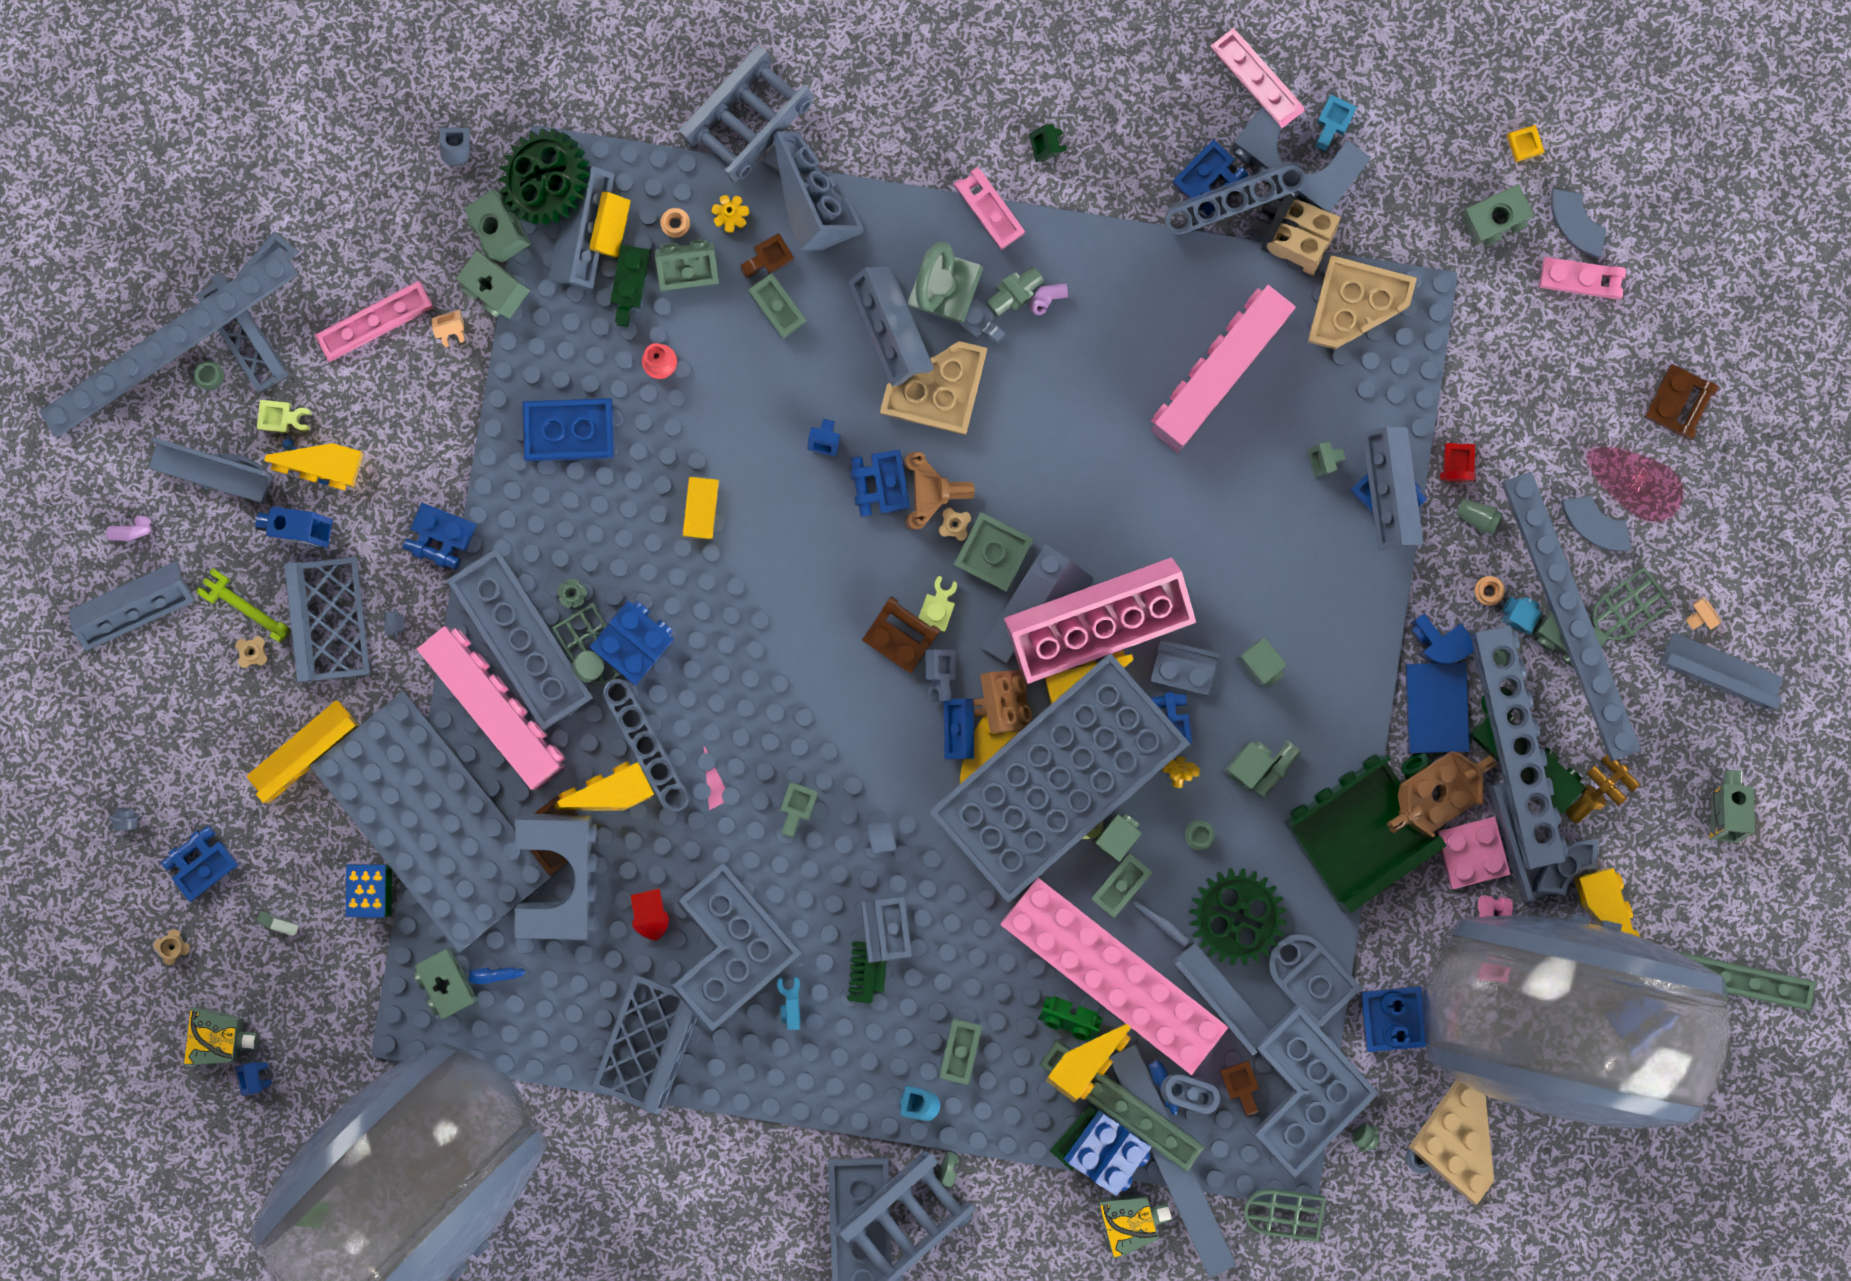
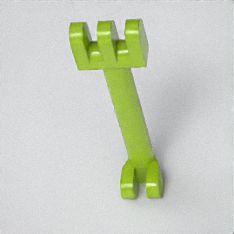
M214 568L209 573L218 579L216 584L208 578H205L202 582L212 590L208 593L203 588L199 587L196 593L212 604L220 597L270 631L271 634L269 636L279 643L283 642L290 634V627L281 621L276 622L226 588L231 579Z

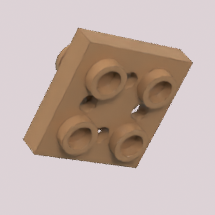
M1021 670L980 674L984 697L973 699L974 707L982 706V708L974 709V715L976 717L987 715L990 734L1021 731L1031 723L1032 713L1026 696L1027 685Z

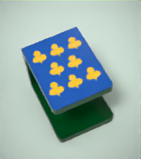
M346 864V917L382 918L391 916V867L388 864Z

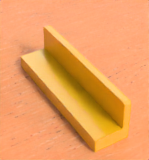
M334 701L247 775V779L257 789L256 795L262 803H271L310 770V765L360 726L340 701Z

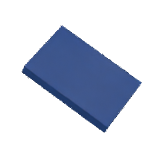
M612 398L523 401L524 460L553 461L614 458Z
M1466 662L1445 665L1437 663L1406 664L1408 753L1470 752Z

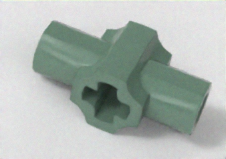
M1033 266L1020 276L1015 272L996 287L998 293L990 298L986 304L996 317L1002 315L1009 308L1015 312L1028 303L1034 296L1032 291L1042 284L1044 279Z

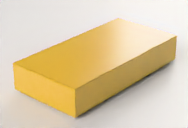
M610 192L601 193L589 246L590 250L612 258H618L631 200Z
M689 477L683 537L713 540L719 480Z

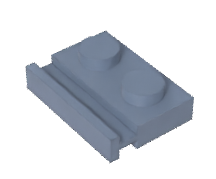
M1160 640L1150 682L1209 696L1219 654Z
M904 897L861 902L868 963L911 958L912 953Z

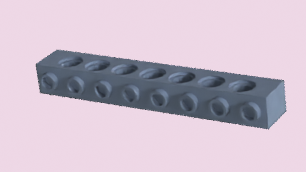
M1511 625L1473 633L1470 637L1525 869H1533L1565 862L1564 854L1568 853L1565 838L1563 836L1560 837L1557 825L1561 824L1560 814L1557 807H1553L1550 797L1554 795V789L1550 777L1546 778L1544 766L1547 765V758L1544 749L1539 748L1537 737L1540 736V728L1537 719H1532L1530 707H1533V698L1530 690L1525 689L1523 678L1527 676L1523 660L1518 659L1516 650L1520 648L1518 634L1516 631H1512ZM1497 650L1504 652L1507 661L1503 667L1496 665L1493 660V655ZM1504 679L1509 680L1513 685V692L1510 696L1504 695L1500 690V684ZM1510 709H1515L1520 714V721L1516 726L1510 724L1507 720V713ZM1518 738L1523 739L1527 744V750L1523 755H1519L1514 750V742ZM1526 767L1531 769L1534 774L1533 781L1530 784H1525L1520 776L1521 771ZM1532 797H1536L1541 805L1540 810L1536 814L1531 813L1527 807V803ZM1540 826L1547 831V839L1543 843H1538L1534 837L1535 830Z

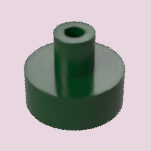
M1415 754L1402 764L1401 772L1408 780L1432 763L1426 754Z

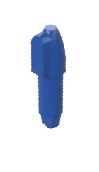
M515 967L491 970L490 968L469 970L468 980L474 984H491L496 981L522 977L525 974V969H515Z
M1155 1060L1153 1063L1148 1064L1154 1084H1157L1161 1091L1162 1082L1168 1074L1164 1065L1159 1060ZM1164 1100L1171 1114L1176 1115L1177 1111H1179L1178 1106L1169 1104Z

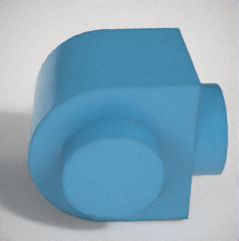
M1510 597L1502 610L1505 613L1502 622L1511 625V627L1522 633L1531 635L1542 615V612L1538 609L1540 605L1526 597L1523 600Z
M906 1086L905 1092L900 1099V1116L922 1121L932 1120L940 1110L939 1098L931 1091Z

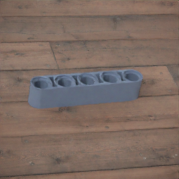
M1285 162L1174 204L1166 211V227L1173 234H1184L1296 192L1304 185L1305 176L1303 170L1297 163ZM1288 170H1295L1299 173L1298 180L1293 184H1286L1282 180L1283 174ZM1262 180L1268 181L1271 184L1269 192L1264 195L1257 194L1254 191L1256 183ZM1232 191H1238L1243 195L1242 201L1237 205H1230L1226 201L1227 195ZM1203 202H1211L1215 209L1212 214L1204 216L1199 213L1198 207ZM1181 212L1187 217L1185 224L1174 226L1170 222V218L1174 213Z
M621 679L610 680L604 687V698L663 807L669 811L678 812L683 810L689 803L688 791L632 687ZM616 685H623L626 690V695L621 701H614L610 695L612 688ZM630 711H636L640 716L639 724L633 728L625 724V716ZM645 737H650L654 742V748L648 754H643L639 750V742ZM659 763H663L668 767V775L663 780H657L653 775V769ZM674 789L679 790L683 796L681 804L676 807L671 806L667 801L668 793Z

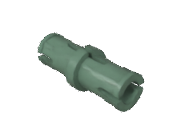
M1286 740L1285 744L1274 756V763L1254 785L1252 790L1265 799L1280 778L1284 779L1286 777L1287 769L1302 751Z

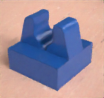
M823 418L820 429L811 427L807 450L836 457L840 434L834 433L835 421Z
M252 1062L234 1067L241 1096L261 1092L272 1084L271 1079L262 1081L258 1077L261 1069L268 1068V1064L265 1062Z

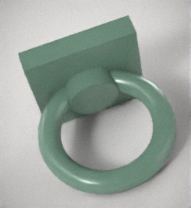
M939 241L926 251L907 305L916 310L964 323L983 267L980 264L955 258L952 247L945 241Z

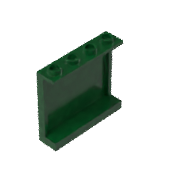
M1377 754L1370 756L1362 762L1363 767L1355 773L1352 770L1342 775L1338 779V785L1331 790L1329 787L1322 789L1314 795L1315 801L1308 806L1302 804L1289 813L1291 817L1284 821L1342 912L1352 913L1447 846L1441 836H1425L1414 830L1410 825L1404 826L1396 833L1390 831L1387 822L1399 816L1398 811L1401 810L1397 796L1401 783L1388 764V761L1391 760L1390 756H1378Z

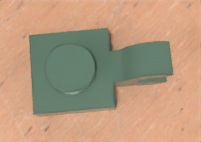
M792 782L789 783L780 811L788 813L782 830L783 835L794 838L800 818L809 821L818 791Z

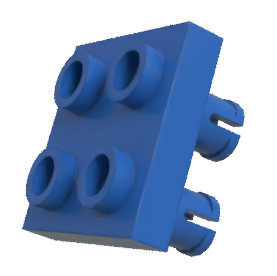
M1421 986L1360 991L1366 1052L1426 1047L1427 1036Z

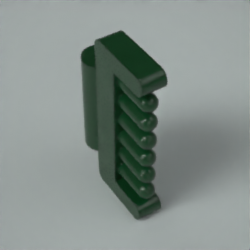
M854 941L852 942V947L866 949V942ZM853 949L851 951L852 955L866 956V958L852 957L851 962L865 965L852 964L850 969L864 971V973L850 972L849 976L864 980H849L850 985L863 986V988L849 987L848 991L850 993L862 995L850 994L847 996V1000L871 1003L873 1002L874 991L884 992L887 961L868 963L867 950Z

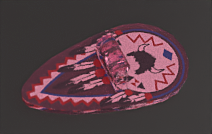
M1593 448L1588 452L1587 461L1599 483L1624 508L1638 518L1649 522L1663 521L1673 516L1680 508L1684 497L1683 485L1679 476L1670 467L1654 459L1619 448Z

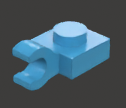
M1330 95L1317 121V124L1323 126L1324 129L1315 147L1325 152L1335 132L1343 136L1357 107Z
M794 977V987L786 989L783 986V978H778L777 988L786 997V1005H781V1023H787V1030H799L801 1028L798 995L800 980L798 977Z

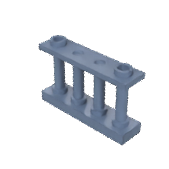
M759 45L754 48L678 130L684 141L692 148L697 143L703 142L729 165L725 172L734 184L750 173L752 165L774 142L773 134L776 131H784L799 114H804L810 108L814 99L806 84L796 92L770 70L772 62L767 52ZM763 78L789 100L778 113L750 91V86L757 79ZM737 100H744L769 122L758 135L730 112V108ZM718 121H723L749 143L738 156L710 134V129Z
M923 1151L833 1230L842 1241L846 1243L850 1240L857 1242L882 1273L876 1281H902L904 1278L903 1273L956 1226L960 1228L969 1222L972 1218L971 1213L976 1209L973 1204L967 1201L961 1205L956 1202L934 1175L935 1170L933 1167L939 1162L927 1151ZM918 1180L924 1181L950 1212V1215L939 1225L935 1224L911 1194L912 1189L910 1187ZM896 1200L903 1202L928 1233L915 1246L888 1214V1207ZM873 1220L880 1222L905 1253L892 1266L865 1234V1227Z

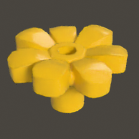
M723 195L720 197L721 205H713L712 213L718 215L713 220L716 227L725 225V231L733 233L735 225L739 228H743L746 225V220L743 217L749 215L748 206H741L743 202L741 197L734 196L732 201H730L727 195Z
M1176 756V760L1172 759L1161 769L1162 772L1169 773V778L1172 779V786L1175 788H1182L1184 780L1192 781V777H1198L1200 773V768L1195 763H1185V757Z

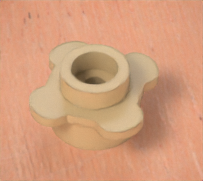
M951 508L945 509L942 514L944 517L943 525L939 527L940 535L943 537H956L959 541L965 540L968 536L966 529L968 523L971 522V515L968 512H954ZM957 522L958 526L953 527L952 523Z
M257 636L253 640L248 641L239 639L236 642V649L239 650L240 656L238 659L240 667L248 668L249 665L258 664L262 666L266 664L268 658L265 655V640L262 637ZM251 649L254 650V654H253V655H250V654H249V651H250Z
M176 929L170 930L167 936L154 942V949L163 957V962L167 965H173L178 957L187 955L190 952L189 944L183 942L180 937V931ZM171 944L175 946L173 950L169 948Z

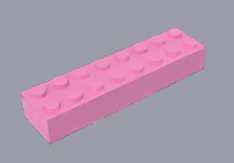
M1038 877L1029 885L1000 923L1001 926L1124 1023L1128 1024L1190 1075L1194 1073L1229 1028Z

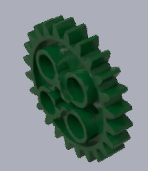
M541 128L539 135L530 131L529 140L521 136L519 138L520 147L511 145L514 154L512 156H504L509 163L508 166H500V169L506 172V176L498 178V181L506 184L499 191L507 196L503 202L506 205L512 206L510 212L519 215L518 218L534 225L541 223L548 226L550 220L559 223V214L568 218L569 207L578 209L575 200L576 198L585 199L580 191L581 189L589 188V185L583 182V178L591 176V173L583 170L590 163L582 158L586 152L578 147L579 143L572 138L570 139V136L563 132L560 134L555 129H551L549 132ZM556 154V159L554 160V162H551L553 156ZM531 164L530 170L526 173L527 167ZM563 181L562 187L558 190L559 184ZM537 191L536 198L532 200L534 193Z
M1229 868L1226 878L1218 871L1216 872V882L1206 878L1209 887L1207 889L1197 888L1202 894L1201 899H1191L1194 903L1198 904L1197 909L1189 910V913L1196 915V919L1190 921L1189 925L1198 926L1199 929L1192 936H1202L1203 940L1198 946L1203 948L1209 945L1210 948L1207 954L1209 957L1218 952V962L1222 963L1226 956L1229 957V962L1232 966L1235 965L1237 958H1240L1244 966L1247 965L1249 956L1255 962H1259L1258 953L1260 951L1266 956L1270 955L1267 949L1268 944L1275 947L1278 946L1277 942L1273 939L1274 936H1284V933L1277 929L1278 925L1287 924V921L1279 919V914L1287 910L1277 907V903L1281 902L1283 897H1273L1272 894L1277 887L1271 886L1266 888L1267 877L1262 878L1259 882L1256 881V871H1253L1249 877H1246L1245 869L1241 868L1238 876H1235L1233 869ZM1226 889H1232L1236 893L1237 899L1233 905L1226 906L1222 902L1221 896ZM1254 900L1262 901L1265 907L1263 914L1259 917H1254L1249 910L1250 904ZM1217 905L1232 912H1238L1240 908L1242 909V916L1260 922L1263 926L1259 929L1241 921L1234 925L1232 917L1214 911L1213 906ZM1215 917H1222L1225 920L1226 927L1222 933L1215 934L1211 930L1210 924ZM1244 928L1251 929L1254 934L1252 942L1247 945L1241 944L1238 938L1239 932Z

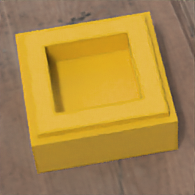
M1536 125L1522 128L1506 135L1515 163L1542 155L1545 152Z

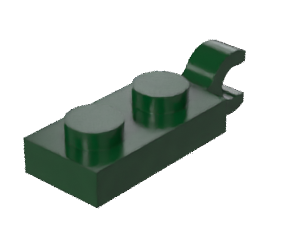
M620 245L610 301L611 304L619 305L615 317L616 326L628 328L631 309H641L651 254L650 249Z

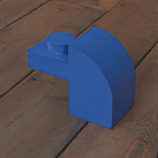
M1425 614L1418 616L1410 622L1414 627L1411 630L1414 637L1421 644L1425 642L1428 645L1419 654L1430 663L1452 664L1464 659L1474 651L1470 634L1462 623L1454 626L1441 636Z

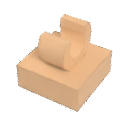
M460 310L432 318V330L435 338L441 337L442 344L445 347H449L447 337L450 334H456L460 343L464 342V320Z
M1702 596L1693 604L1697 612L1693 613L1686 620L1692 630L1704 622L1711 630L1719 625L1722 619L1707 598Z

